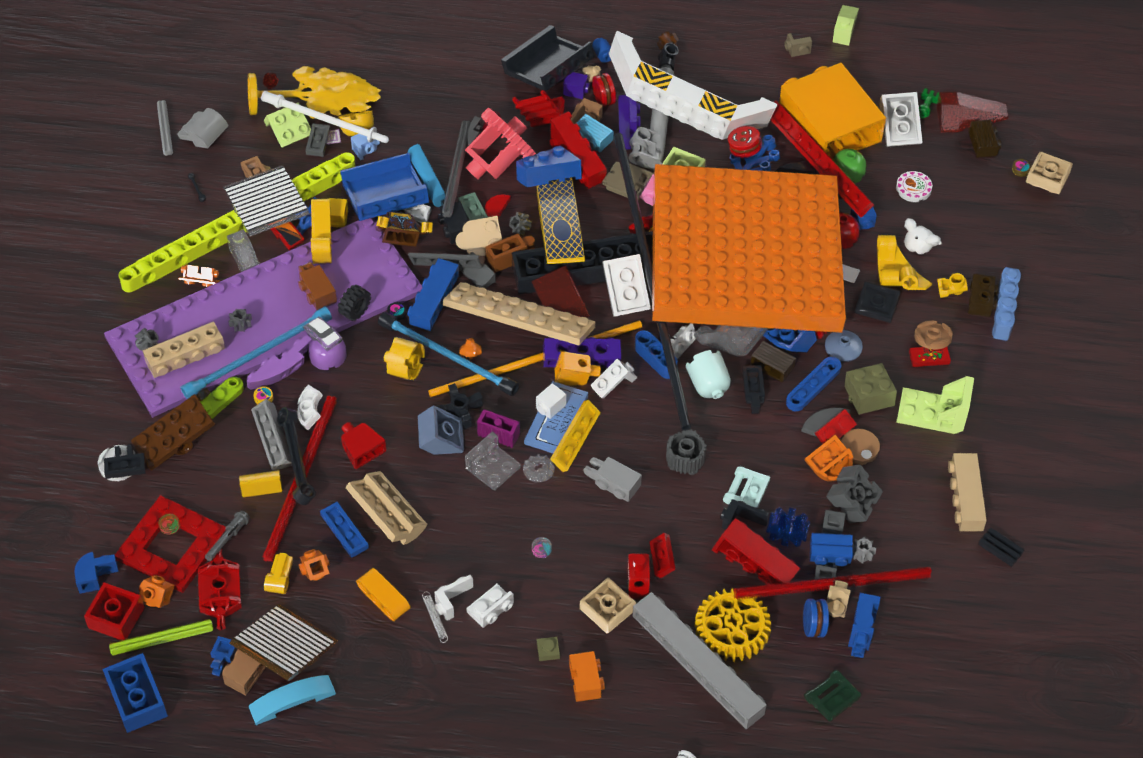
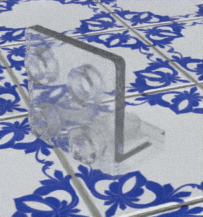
M493 431L465 455L466 469L492 490L499 488L521 468V464L499 448L498 435Z

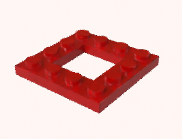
M160 495L116 552L115 558L117 561L149 577L154 575L163 577L164 581L175 585V590L184 593L197 575L198 568L206 563L205 555L225 533L226 527ZM170 519H174V521H171L172 525L176 520L179 529L197 537L177 565L146 550L163 528V523Z

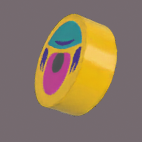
M259 387L254 391V401L257 405L265 399L270 402L273 401V392L270 388Z

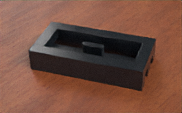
M991 527L978 543L982 548L1011 567L1024 552L1023 548ZM987 540L990 541L991 543H993L994 545H996L997 548H996L995 546H993L992 544H990L989 542H987Z

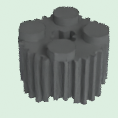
M684 430L682 433L678 432V434L675 433L673 436H669L666 461H668L667 464L670 470L679 471L680 474L684 472V474L694 475L698 473V469H701V466L705 463L707 445L703 438L696 433V430Z

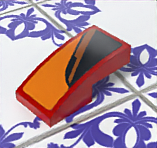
M285 216L267 224L276 238H280L289 251L302 244L305 240Z

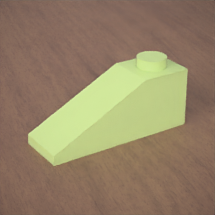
M842 5L834 29V43L850 44L859 8Z

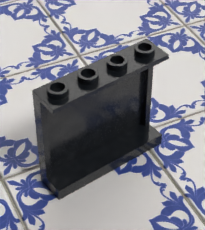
M549 25L502 58L501 62L505 74L546 92L595 57L591 41L584 46L578 45L557 36L555 27Z

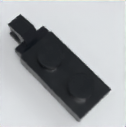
M762 365L742 366L746 404H751L752 414H760V403H764L765 398Z

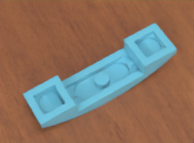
M328 675L315 676L273 690L250 704L249 709L255 724L258 725L276 718L275 714L314 698L316 702L335 695L336 692Z

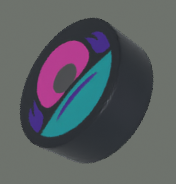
M393 302L387 307V312L395 316L399 321L406 316V307L400 302Z

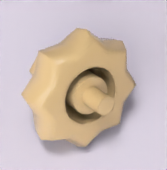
M588 65L582 70L584 75H588V82L591 83L593 76L601 75V68L597 65L594 67Z

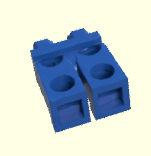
M859 594L848 647H852L851 656L863 658L865 650L869 651L874 631L872 627L880 603L879 596Z

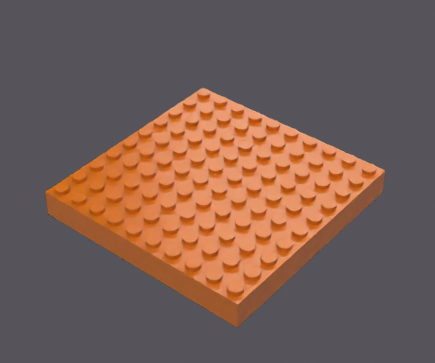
M655 164L653 176L652 321L842 333L846 313L837 176Z

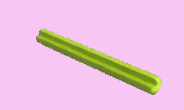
M208 619L109 644L112 655H117L213 631L212 621Z

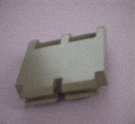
M615 162L610 172L603 179L602 184L606 186L607 190L628 198L620 162ZM629 163L637 199L639 200L641 192L653 173Z

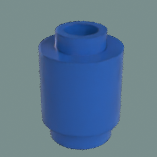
M604 38L595 39L592 46L599 60L603 63L611 61L609 55L611 46Z

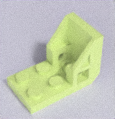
M966 376L943 386L941 395L903 387L897 423L952 434L962 432L970 408L974 378Z

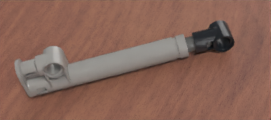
M665 44L658 55L659 69L673 76L675 58L679 52L675 44ZM652 108L650 129L639 127L629 141L632 152L629 154V161L650 170L655 169V164H663L669 116Z

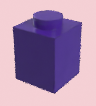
M572 72L565 78L563 95L584 99L585 93H589L590 83H588V75Z

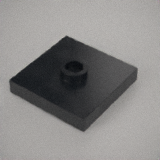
M864 282L854 313L891 323L901 291Z

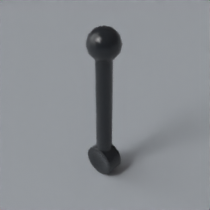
M189 173L188 178L192 180L196 188L199 201H206V196L201 193L195 180V174Z

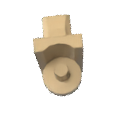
M837 580L835 581V586L830 585L827 597L830 616L845 617L851 591L847 589L848 583Z

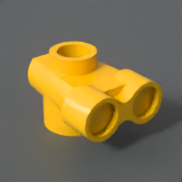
M960 273L952 274L949 279H937L940 298L949 297L951 294L960 295L968 291L966 278Z

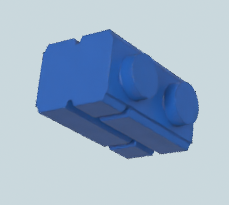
M811 533L810 562H815L817 565H825L829 562L835 563L837 566H846L847 563L851 564L853 535Z

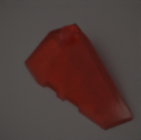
M959 92L939 93L937 112L940 132H961L964 128L970 127L971 121L990 119L992 123L1008 119L1005 103Z

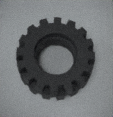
M357 284L348 288L347 292H344L343 297L340 298V303H338L339 313L351 321H356L364 314L371 300V294Z

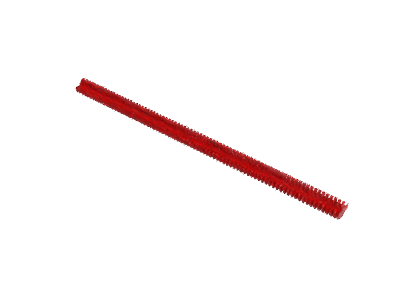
M327 396L321 410V417L316 422L302 457L306 475H308L307 473L311 469L310 465L314 461L324 436L323 434H325L326 426H328V420H330L337 403L336 397ZM295 477L262 556L264 561L273 562L274 555H276L275 553H277L276 551H278L277 549H279L278 547L282 541L283 532H285L284 530H286L285 528H287L286 526H288L287 524H289L291 514H293L292 512L296 506L297 501L293 497V491L297 487Z
M927 566L917 569L910 568L881 573L857 574V576H840V578L838 576L828 579L821 578L784 584L742 587V589L735 588L734 599L738 600L739 598L741 600L743 597L748 599V597L755 598V596L758 598L760 595L768 597L770 594L775 596V593L776 595H780V593L785 595V593L792 594V591L794 594L797 591L799 593H802V591L812 592V590L819 591V588L820 590H824V588L829 590L830 585L835 586V581L837 580L848 583L847 587H856V585H873V583H890V581L892 583V581H907V579L908 581L909 579H926V577L931 578L932 570Z

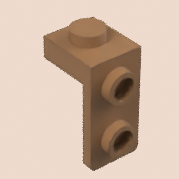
M584 98L580 104L576 105L571 121L575 124L585 114L600 121L603 105Z

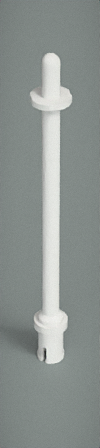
M266 90L262 93L261 100L274 105L278 109L286 107L367 136V140L370 143L374 139L383 143L389 141L387 136L377 133L376 127L368 130L287 101L281 94L276 95Z

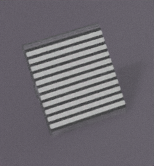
M283 165L223 186L235 213L240 218L249 236L309 215V211L300 197L298 189L292 183Z

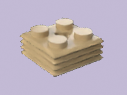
M1039 152L1028 173L1026 182L1035 187L1048 190L1051 193L1060 194L1071 172L1073 163Z
M606 578L580 600V610L603 631L610 633L633 613V606L636 604V601L610 578Z

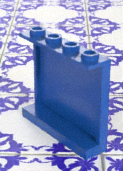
M409 153L340 171L343 187L359 221L384 215L387 212H395L429 203L427 187L425 184H421L411 164Z

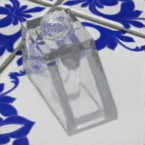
M244 229L227 235L229 250L241 272L259 265L251 241Z

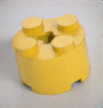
M395 337L390 350L386 351L384 355V361L387 362V374L407 380L416 379L423 366L420 363L421 357L424 358L425 356L423 344Z

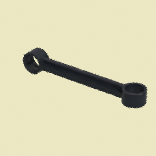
M283 407L278 413L277 423L279 426H283L297 484L293 491V497L299 504L308 505L316 496V491L307 482L295 429L298 413L295 409Z

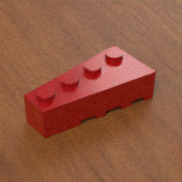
M568 111L551 119L550 144L552 148L556 146L564 147L581 160L582 179H579L582 184L584 183L589 189L603 182L607 169L595 151L591 152L590 142L587 138H582L580 127L577 123L573 124L571 121L572 115Z
M736 518L712 548V551L717 554L720 551L727 555L726 560L731 563L734 561L740 563L743 566V570L749 574H758L759 580L768 585L789 583L800 569L793 560L781 554L778 548L768 544L761 535L754 533L744 522Z

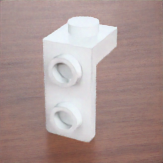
M616 359L591 384V387L603 399L624 378L633 382L637 378L633 373L635 369L628 362L623 363Z
M471 575L460 577L454 583L441 586L434 592L436 610L439 615L443 614L447 621L454 618V609L449 599L473 588V578Z

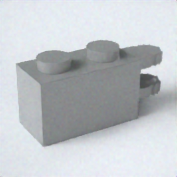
M593 457L589 462L594 468L586 466L583 469L587 476L595 480V484L600 489L607 490L618 499H623L627 502L631 500L641 486V474L610 457H607L604 462Z

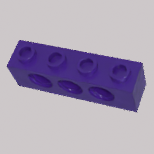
M552 337L544 338L543 367L556 366L561 353L559 350L589 355L591 365H600V368H608L616 359L621 361L620 339L611 337L596 339L589 337L580 345H575ZM578 350H584L586 353H580ZM598 350H602V351H604L605 353H599V352H597V351H598Z

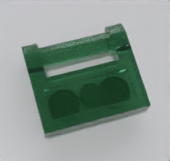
M834 670L824 682L812 691L808 690L804 693V698L830 722L859 700L861 693L838 670ZM835 683L839 684L838 687L821 700L818 698L819 695Z

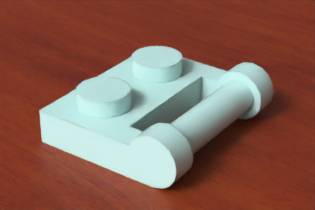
M737 467L735 478L728 493H725L723 501L726 504H730L731 500L734 499L758 508L770 482V477L744 467ZM747 478L748 480L741 496H737L736 492L742 479Z

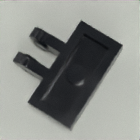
M127 444L128 455L121 456L120 446H115V457L104 458V475L106 479L146 474L144 453L133 454L132 444Z

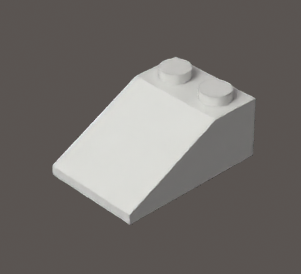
M917 92L882 95L879 103L880 111L886 117L884 135L887 147L922 144Z

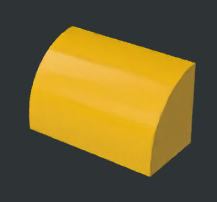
M280 470L239 476L242 497L282 492Z

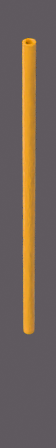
M639 320L591 337L596 339L612 338L642 328V323ZM543 352L488 371L497 376L542 361ZM476 374L430 389L428 392L430 397L449 392L448 385L455 383L458 389L487 378Z

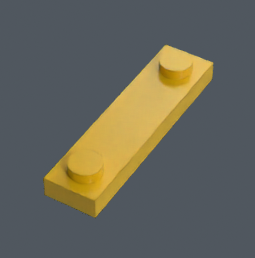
M589 400L583 401L550 458L562 472L568 471L601 413Z

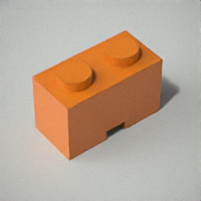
M594 651L569 655L571 678L574 680L573 688L576 702L601 698V690H605L603 677L599 678L598 671H601L600 659L595 658Z

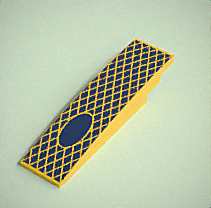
M572 177L565 178L563 182H559V179L549 181V184L537 185L539 216L547 264L585 262Z

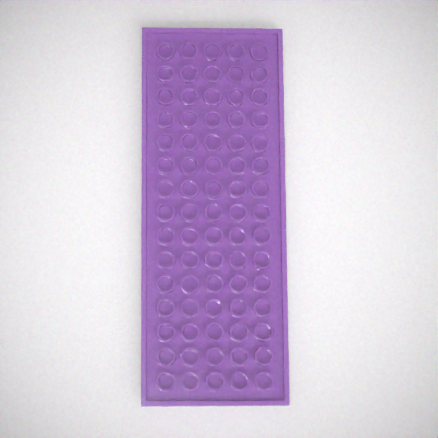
M373 217L362 221L358 220L331 232L332 263L313 264L311 242L109 330L104 335L153 418L179 406L187 400L180 387L190 381L203 379L213 374V372L215 373V371L228 364L230 365V363L238 360L240 357L249 352L251 353V351L274 338L276 339V337L278 338V336L312 317L316 309L313 304L310 305L308 303L307 294L305 291L302 292L298 285V281H300L298 266L310 261L314 267L320 265L336 290L337 302L326 306L332 315V320L326 322V324L335 333L386 311L387 307L393 302L404 303L415 298L417 292H421L422 285L394 245L382 243L383 231L378 232L375 225L377 221ZM357 284L371 294V300L364 314L356 321H351L339 313L338 303H340L339 300L343 297V293H346V290L352 285ZM235 309H246V314H251L252 316L251 327H248L245 332H235L234 326L229 327V313H233ZM211 322L215 323L223 337L224 350L156 378L153 377L145 362L143 351L139 350L135 344L137 339L135 335L144 328L147 331L150 329L154 330L158 334L159 340L157 342L160 344ZM307 328L260 356L226 373V375L217 380H213L204 388L212 391L230 377L240 378L259 369L266 358L270 359L275 355L280 359L284 351H289L294 347L293 344L298 338H303L307 334L313 339L317 334L310 328Z

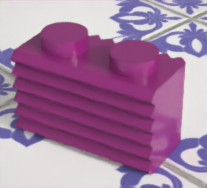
M483 409L477 420L478 437H485V439L513 448L520 435V422Z

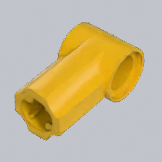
M286 553L275 555L271 572L267 573L265 578L264 591L286 594L293 557Z

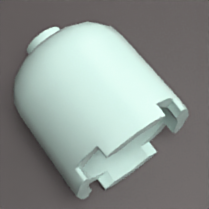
M711 350L693 356L694 361L686 363V370L698 394L704 398L718 399L722 397L730 387L731 378L720 351L712 353Z

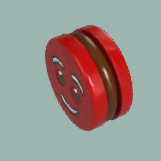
M608 73L593 76L592 88L597 103L603 105V107L615 104L616 92L611 76Z
M741 126L731 131L728 135V144L732 155L739 158H747L757 154L762 147L759 130L752 126Z

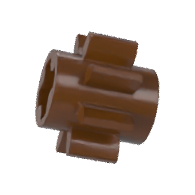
M666 31L658 36L659 42H657L660 50L667 43H673L677 46L676 42L679 39L676 33L672 34L670 31Z

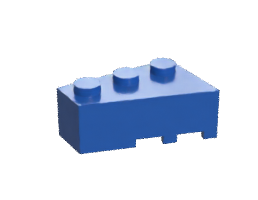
M556 146L553 149L516 161L517 180L525 187L549 184V181L559 179V182H563L565 178L575 177L576 180L582 179L581 160L562 146Z

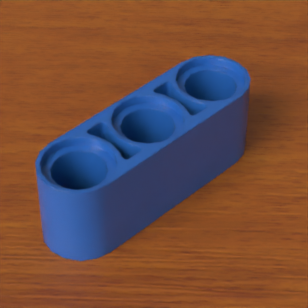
M639 331L635 337V351L663 378L670 379L662 343L649 331Z

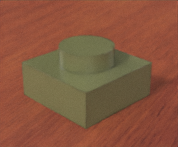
M557 637L537 639L539 661L560 659Z

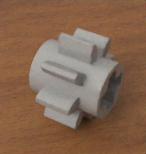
M865 537L860 540L855 539L852 545L853 559H857L861 563L867 560L872 561L873 555L876 553V548L872 547L873 541L865 539Z

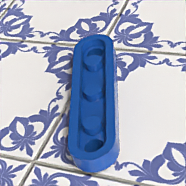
M835 357L825 358L787 395L786 406L791 411H801L840 373V360Z

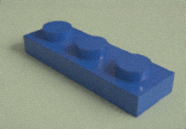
M338 502L320 511L321 517L351 558L369 549L368 543Z

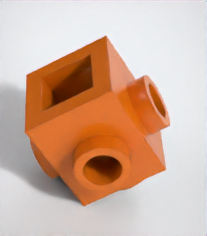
M312 549L306 551L304 556L300 557V571L310 581L319 580L324 575L330 574L327 567L330 566L327 555H323L319 550Z
M154 575L141 582L139 595H141L146 605L161 608L170 603L175 585L164 581L165 579L161 576Z

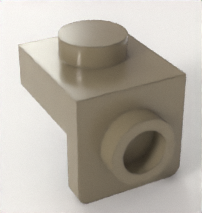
M791 33L787 34V40L784 42L785 49L789 51L791 57L810 54L812 47L811 37L794 40Z

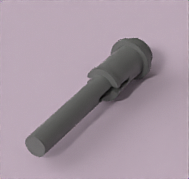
M245 511L235 513V518L226 526L225 533L205 555L208 561H211L232 536L237 535L243 525L249 523L250 517Z

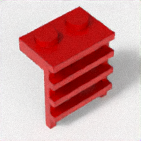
M541 90V96L521 101L513 97L512 101L515 103V108L520 109V114L525 116V120L530 122V126L536 127L551 123V119L563 114L565 103L563 97L551 99L544 90Z

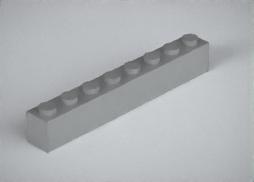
M651 592L633 606V617L745 729H748L765 715V700L760 695H756L751 690L750 685L736 675L732 667L725 665L719 654L712 652L704 640L698 638L693 633L692 628L679 619L675 611H670L665 606L664 601L659 596L656 597Z

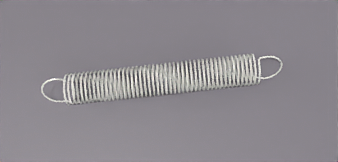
M428 595L427 599L426 596L423 599L427 609H429V606L431 607L428 612L430 614L432 611L430 616L435 626L436 614L438 615V612L434 613L436 607L431 595ZM437 617V627L435 628L436 631L439 629L437 633L440 638L443 624L440 617ZM442 629V639H444L445 635L447 636L445 629Z

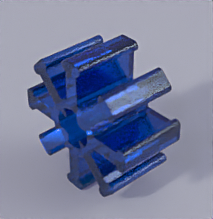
M781 507L776 508L775 514L771 512L766 532H770L769 538L772 541L782 538L781 545L788 546L789 540L796 547L801 546L802 540L806 542L810 526V521L807 522L808 516L805 513L795 516L796 509L789 508L788 514Z

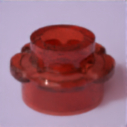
M266 73L263 78V85L268 89L277 86V75L275 73Z

